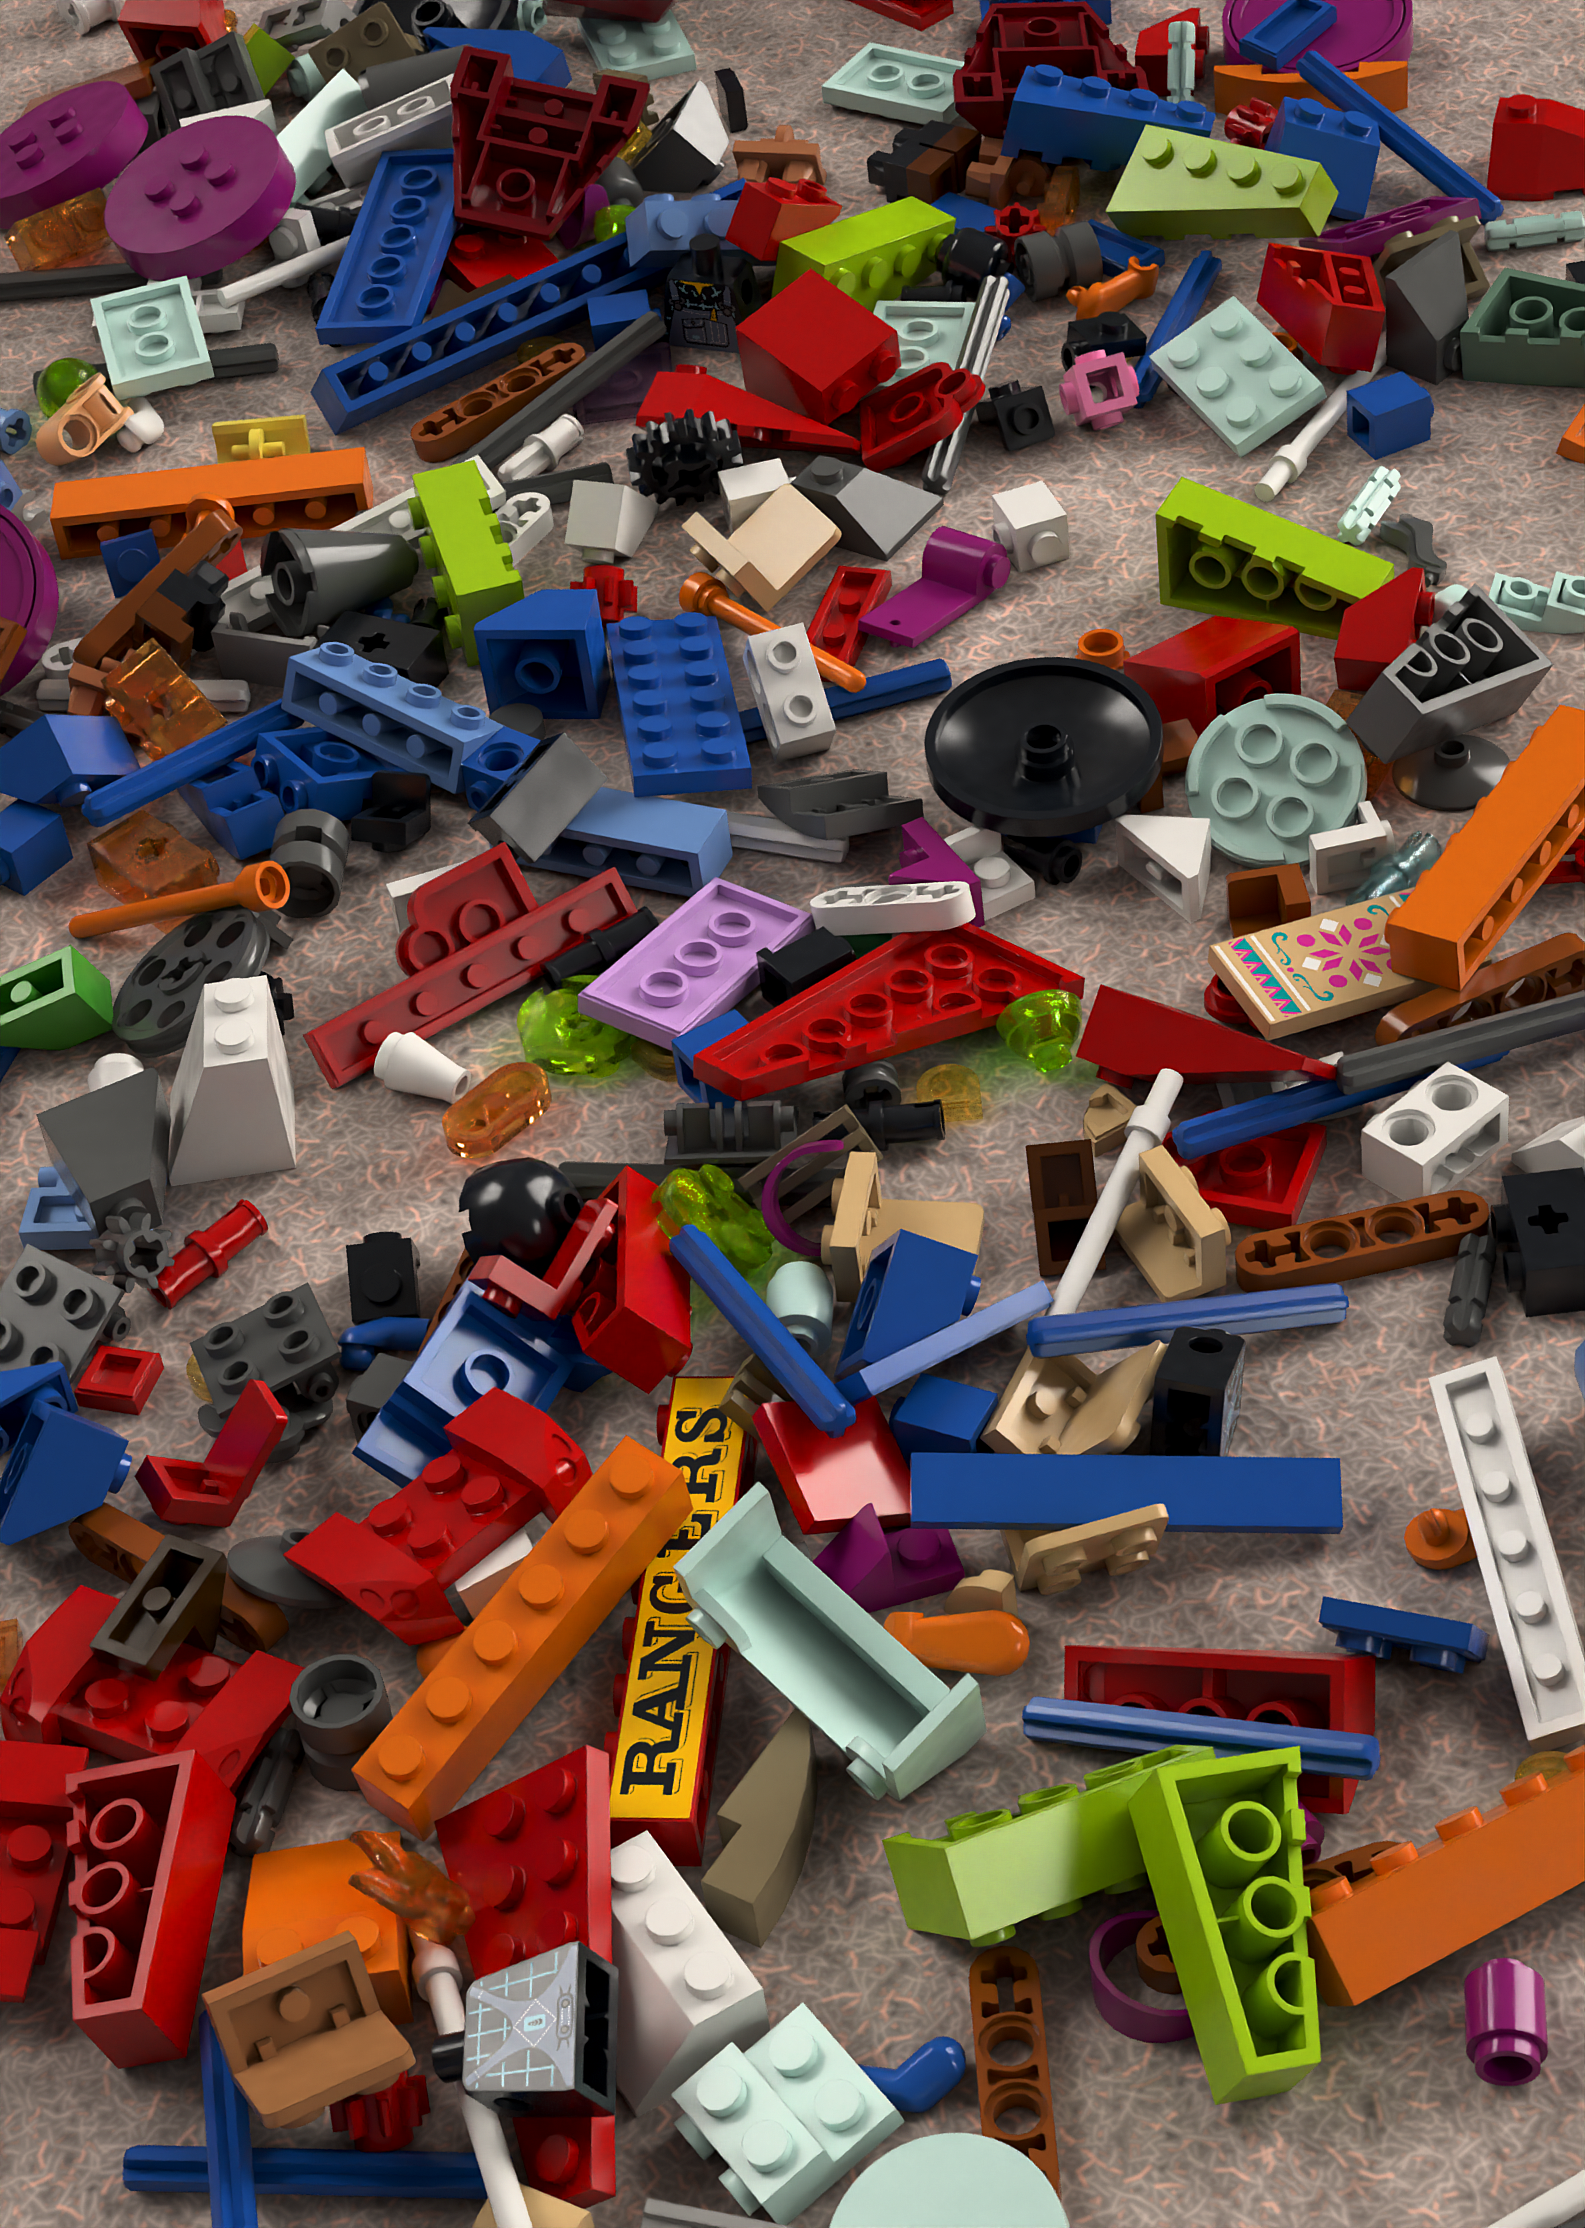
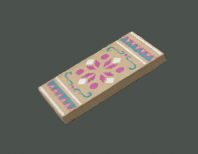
M1415 887L1209 945V965L1267 1041L1412 999L1441 987L1437 984L1392 972L1390 946L1384 938L1385 925L1392 910L1396 907H1401ZM1489 955L1476 971L1491 965L1492 959Z

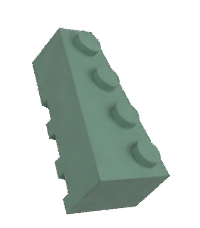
M1504 267L1460 331L1463 380L1585 388V284Z

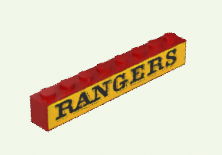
M673 1376L669 1404H660L658 1407L656 1428L658 1444L662 1446L660 1457L683 1471L693 1511L631 1586L632 1601L634 1605H637L635 1617H625L623 1622L622 1650L624 1659L628 1660L627 1672L617 1673L613 1685V1709L615 1717H619L617 1731H607L604 1740V1752L609 1753L610 1849L648 1830L673 1866L702 1867L731 1647L726 1642L718 1649L713 1648L686 1621L685 1618L693 1609L684 1596L673 1566L754 1485L759 1441L718 1410L735 1376ZM744 1394V1396H745L747 1399H749V1400H750L752 1403H754L757 1407H760V1406H758L755 1402H753L750 1398H748V1397Z

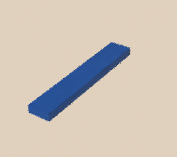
M911 1452L910 1529L1061 1531L1161 1503L1165 1505L1169 1516L1164 1532L1340 1534L1343 1528L1340 1458Z

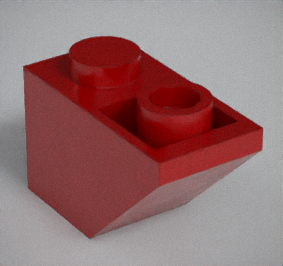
M1189 8L1139 32L1135 51V66L1140 65L1146 72L1148 89L1158 96H1171V91L1167 89L1168 50L1172 49V44L1168 42V26L1172 22L1189 21L1194 24L1195 43L1191 44V49L1195 51L1194 90L1196 79L1205 78V55H1209L1210 31L1209 26H1201L1200 8ZM1190 90V96H1194V90Z
M769 177L767 183L745 182L725 239L761 261H777L780 241L831 224L839 216L842 205L825 196L827 189L824 186L807 179H799L797 184H791L774 177Z
M1412 567L1344 610L1334 654L1338 689L1368 691L1382 671L1420 638L1422 626L1430 627L1432 625L1435 593L1426 592L1424 568Z

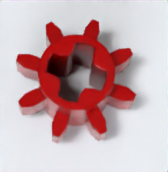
M1256 97L1252 98L1249 107L1238 105L1229 113L1225 122L1224 132L1226 137L1231 140L1229 143L1265 150L1267 139L1279 110L1272 108L1271 104Z
M1015 202L1014 205L1005 207L1001 211L995 209L993 211L995 226L984 227L985 233L1001 238L1006 242L1009 250L1008 261L1014 263V268H1016L1015 240L1021 236L1041 231L1047 232V227L1041 225L1040 211L1035 209L1030 212L1027 208L1020 206L1019 202Z
M594 565L584 568L583 582L571 581L570 589L597 590L603 628H606V623H619L624 619V612L637 613L638 586H633V580H624L625 570L611 565Z
M407 2069L399 2073V2078L393 2085L380 2092L369 2095L352 2094L330 2104L329 2110L333 2133L349 2130L350 2140H354L355 2149L361 2152H387L406 2146L414 2139L413 2127L423 2125L422 2115L430 2113L425 2075L409 2077Z

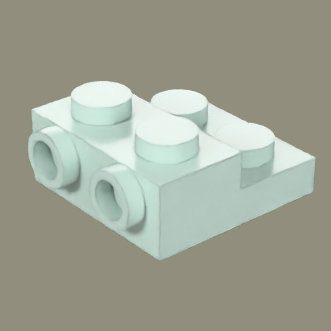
M803 2002L744 2054L731 2042L671 2094L685 2112L673 2124L704 2161L715 2151L725 2160L729 2168L718 2179L745 2212L750 2216L762 2206L777 2224L787 2225L905 2122L892 2103Z

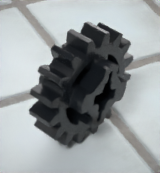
M687 409L683 418L678 419L671 412L665 413V422L660 425L649 420L645 423L647 435L634 433L632 436L634 447L626 449L627 466L632 486H638L640 494L645 497L654 493L656 503L659 505L666 502L668 498H675L677 506L683 505L686 498L694 497L697 502H703L704 494L710 491L720 495L717 472L743 466L741 455L743 452L737 430L732 431L730 421L727 418L716 422L714 412L712 411L706 412L701 418H695L693 409Z

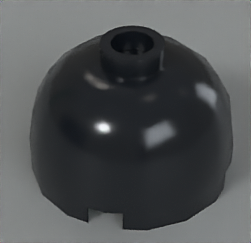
M525 1157L497 1161L480 1167L465 1180L459 1197V1212L469 1209L471 1231L462 1233L465 1248L474 1265H476L480 1257L502 1255L542 1280L584 1206L583 1200L573 1183L558 1167L542 1160Z

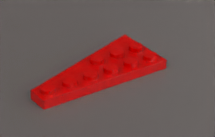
M970 923L940 931L903 932L693 1055V1077L714 1087L727 1096L733 1097L738 1101H745L1081 1000L1084 995L1085 978Z
M585 1745L434 1821L475 1980L576 1941L581 1942L612 1964L609 1753ZM615 2115L609 2117L512 2118L530 2188L582 2209L589 2208L616 2196Z

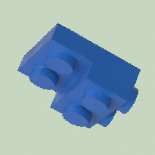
M319 727L258 733L256 752L250 765L255 770L261 789H270L273 794L277 795L280 798L283 810L287 814L301 809H316L327 812L340 821L351 820L352 817L361 813L363 798L372 800V775L379 770L409 772Z

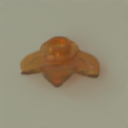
M369 1830L352 1832L348 1840L363 1850L374 1867L354 1873L350 1877L348 1884L400 1916L412 1931L432 1943L444 1946L451 1945L457 1935H464L469 1932L476 1918L473 1910L468 1905L470 1897L460 1885L448 1879L434 1863L414 1851L405 1852L396 1841L385 1834Z

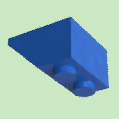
M1284 96L1267 139L1265 151L1320 162L1339 192L1329 215L1351 221L1364 219L1380 150L1378 121L1372 120L1366 114L1358 111H1348L1345 113L1326 108L1320 102L1313 99L1301 98L1297 100Z
M541 589L475 623L473 631L490 715L505 705L526 703L537 707L542 712L543 719H600L611 681V674L596 589Z
M44 714L0 748V793L33 804H60L62 808H68L84 804L86 795L141 767L116 716Z
M903 1229L898 1230L873 1249L834 1378L843 1380L859 1370L955 1324L961 1315L968 1317L974 1308L981 1286V1278L973 1275L978 1255Z
M34 1399L0 1479V1542L10 1546L102 1506L107 1492L117 1494L127 1477L132 1456L124 1452L129 1441L106 1426Z

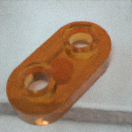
M1056 166L1053 176H1046L1045 203H1038L1037 209L1040 211L1041 225L1047 227V232L1051 237L1054 236L1055 230L1058 227L1074 223L1080 199V178L1076 166Z
M529 1062L507 1064L494 1071L447 1109L442 1118V1126L448 1149L453 1154L463 1158L475 1159L486 1157L498 1151L548 1110L552 1101L549 1080L545 1070Z

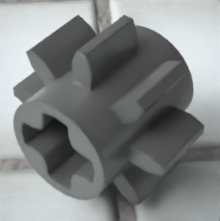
M133 1212L129 1222L123 1217L107 1216L105 1219L108 1229L99 1239L95 1238L89 1241V1244L96 1248V1258L98 1264L92 1269L93 1274L103 1276L115 1275L112 1285L123 1289L125 1293H131L135 1282L142 1288H158L156 1275L165 1266H173L175 1262L168 1256V1246L166 1243L172 1235L171 1231L161 1229L149 1230L151 1214Z

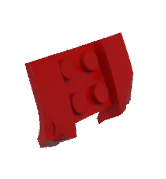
M495 1386L443 1427L453 1449L444 1456L436 1458L427 1464L422 1474L392 1498L377 1504L371 1510L369 1516L362 1522L357 1524L336 1512L283 1554L290 1565L346 1600L408 1646L438 1640L466 1630L455 1614L444 1591L541 1511L553 1524L593 1476L584 1451L548 1414Z
M80 1585L30 1637L13 1668L0 1697V1713L5 1740L61 1745L62 1737L126 1762L196 1749L234 1795L259 1753L293 1712L289 1700L291 1687L305 1667L256 1650L242 1665L183 1642L155 1682L98 1661L89 1644L121 1599Z
M0 1740V2002L24 2003L34 1965L45 1964L74 1856L67 1847V1823L74 1819L73 1802L66 1796L65 1774L86 1770L89 1761V1748Z

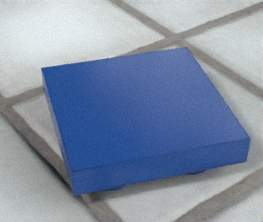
M1325 1596L1322 1599L1318 1621L1322 1624L1323 1628L1337 1634L1335 1646L1346 1649V1652L1376 1655L1378 1659L1390 1660L1392 1647L1411 1650L1409 1660L1418 1662L1420 1666L1459 1674L1464 1673L1465 1661L1481 1663V1660L1486 1659L1490 1637L1489 1634L1471 1623Z

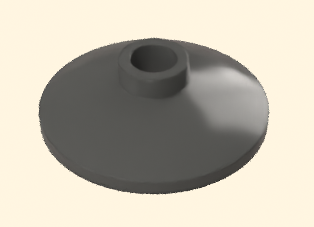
M1461 734L1395 760L1392 768L1394 785L1401 795L1419 806L1438 811H1464L1474 809L1483 796L1487 797L1501 780L1504 769L1510 762V759L1494 743L1480 737Z
M292 1528L285 1530L282 1535L250 1538L234 1545L228 1553L227 1572L231 1579L246 1591L260 1598L282 1605L309 1609L335 1608L350 1604L290 1565L284 1558L283 1554L311 1533V1530Z

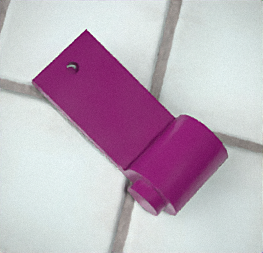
M946 526L937 528L928 539L923 552L922 578L858 620V630L889 640V646L893 648L900 647L901 645L910 648L916 647L985 600L995 589H1000L1004 586L1011 568L1004 545Z

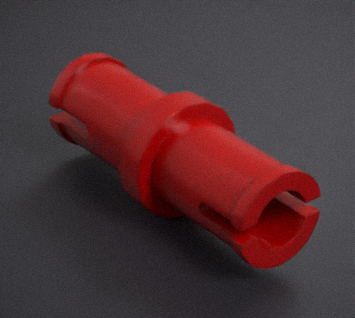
M241 1199L236 1203L235 1207L205 1231L194 1230L185 1237V1247L171 1257L175 1261L174 1265L165 1266L156 1275L158 1288H147V1290L158 1303L171 1310L178 1301L209 1276L218 1278L228 1270V1261L260 1235L263 1236L268 1232L265 1218L252 1203Z

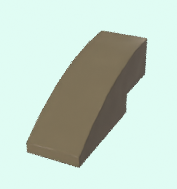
M796 1708L716 1813L723 1851L701 1879L707 1912L719 1929L759 1948L763 1946L785 1911L801 1875L814 1827L818 1793L816 1752L811 1722Z

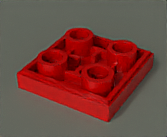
M875 1396L853 1406L856 1411L855 1423L846 1427L844 1435L839 1438H830L825 1431H820L795 1401L762 1403L751 1417L803 1535L840 1532L861 1508L868 1503L873 1504L881 1528L910 1526V1470Z

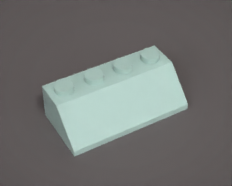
M344 69L276 136L292 163L296 175L295 192L289 208L295 207L296 202L304 204L310 201L303 194L306 190L313 197L333 177L326 170L328 167L335 173L337 172L329 155L324 131L369 111L359 84Z

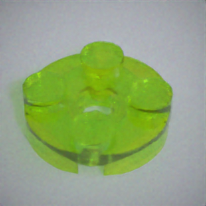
M579 975L561 979L563 989L553 991L545 996L542 987L526 999L518 1012L517 1029L525 1060L530 1068L563 1076L588 1075L593 1078H604L615 1073L620 1067V1061L627 1058L634 1051L641 1038L578 1012V994L599 976ZM581 1022L590 1023L588 1026L577 1028Z
M704 1164L698 1172L686 1168L671 1171L652 1194V1204L660 1201L664 1208L656 1219L667 1237L670 1239L679 1235L681 1226L687 1224L695 1225L699 1231L706 1233L746 1281L754 1278L773 1254L772 1243L776 1240L770 1233L763 1219L762 1212L752 1209L741 1197L733 1192L734 1184L730 1177L714 1165Z

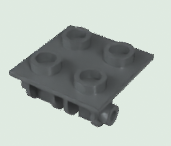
M781 1100L748 1101V1108H743L742 1101H735L734 1108H723V1102H716L715 1109H710L709 1103H677L676 1110H664L665 1136H668L664 1163L665 1165H681L683 1169L689 1171H706L715 1168L718 1164L745 1163L746 1166L754 1168L797 1138L799 1106H781Z
M27 1244L0 1289V1372L60 1361L65 1366L71 1385L97 1340L104 1343H110L112 1340L119 1342L128 1335L131 1322L126 1317L124 1309L118 1305L125 1291Z
M308 1282L292 1291H285L274 1295L263 1306L232 1322H224L214 1326L205 1336L190 1343L220 1419L230 1415L250 1379L264 1381L271 1392L295 1381L301 1394L306 1399L318 1403L330 1400L339 1386V1377L331 1362L342 1357Z

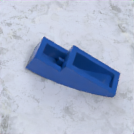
M233 760L177 788L182 798L212 837L239 860L272 847L277 824L285 814L278 796L261 789L253 767Z

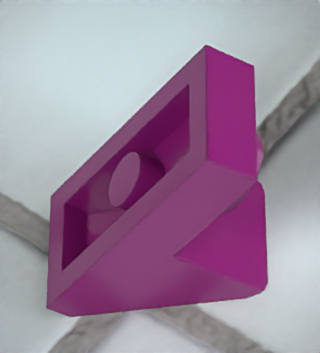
M923 817L901 825L904 851L899 853L901 869L889 875L888 884L966 882L969 884L976 913L975 917L968 923L978 928L984 926L981 880Z
M872 1503L863 1506L813 1560V1563L867 1613L952 1591L960 1580L965 1578L964 1568L948 1529L908 1528L884 1535Z

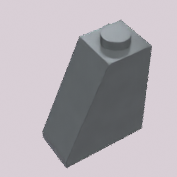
M155 1067L36 1114L50 1161L96 1238L99 1239L108 1229L105 1219L107 1216L123 1217L129 1222L133 1212L151 1214L149 1230L163 1225L171 1117L160 1077Z

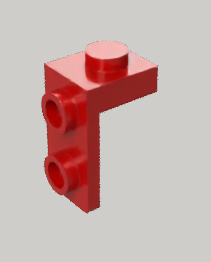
M609 1198L588 1200L542 1280L502 1255L480 1257L467 1280L485 1291L481 1297L510 1318L516 1319L518 1314L521 1313L532 1321H553L558 1315H565L577 1301L583 1287V1282L578 1280L590 1257L593 1259L598 1257L612 1239L615 1232V1224L611 1223V1220L619 1205Z
M250 1379L203 1463L146 1455L135 1478L150 1501L153 1511L161 1520L174 1525L193 1523L226 1528L232 1524L244 1500L250 1495L253 1484L272 1450L281 1440L283 1431L288 1423V1417L266 1383L261 1380Z

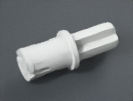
M564 414L540 434H531L524 440L523 449L499 467L498 477L506 482L536 476L545 469L553 471L558 466L559 458L584 440V437H582L584 430L581 424L573 416Z

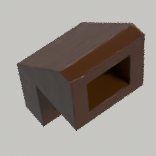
M1091 1139L1025 1146L1040 1276L1064 1274L1097 1205L1098 1199ZM1105 1250L1095 1271L1107 1270Z

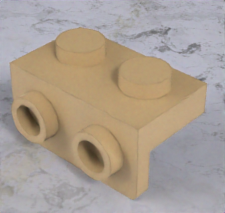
M1163 1145L1139 1153L1140 1201L1125 1206L1113 1231V1235L1162 1303L1189 1300L1225 1286L1226 1246L1231 1244V1233L1224 1215L1216 1207L1209 1208L1199 1194V1189L1192 1172L1186 1166L1179 1167Z

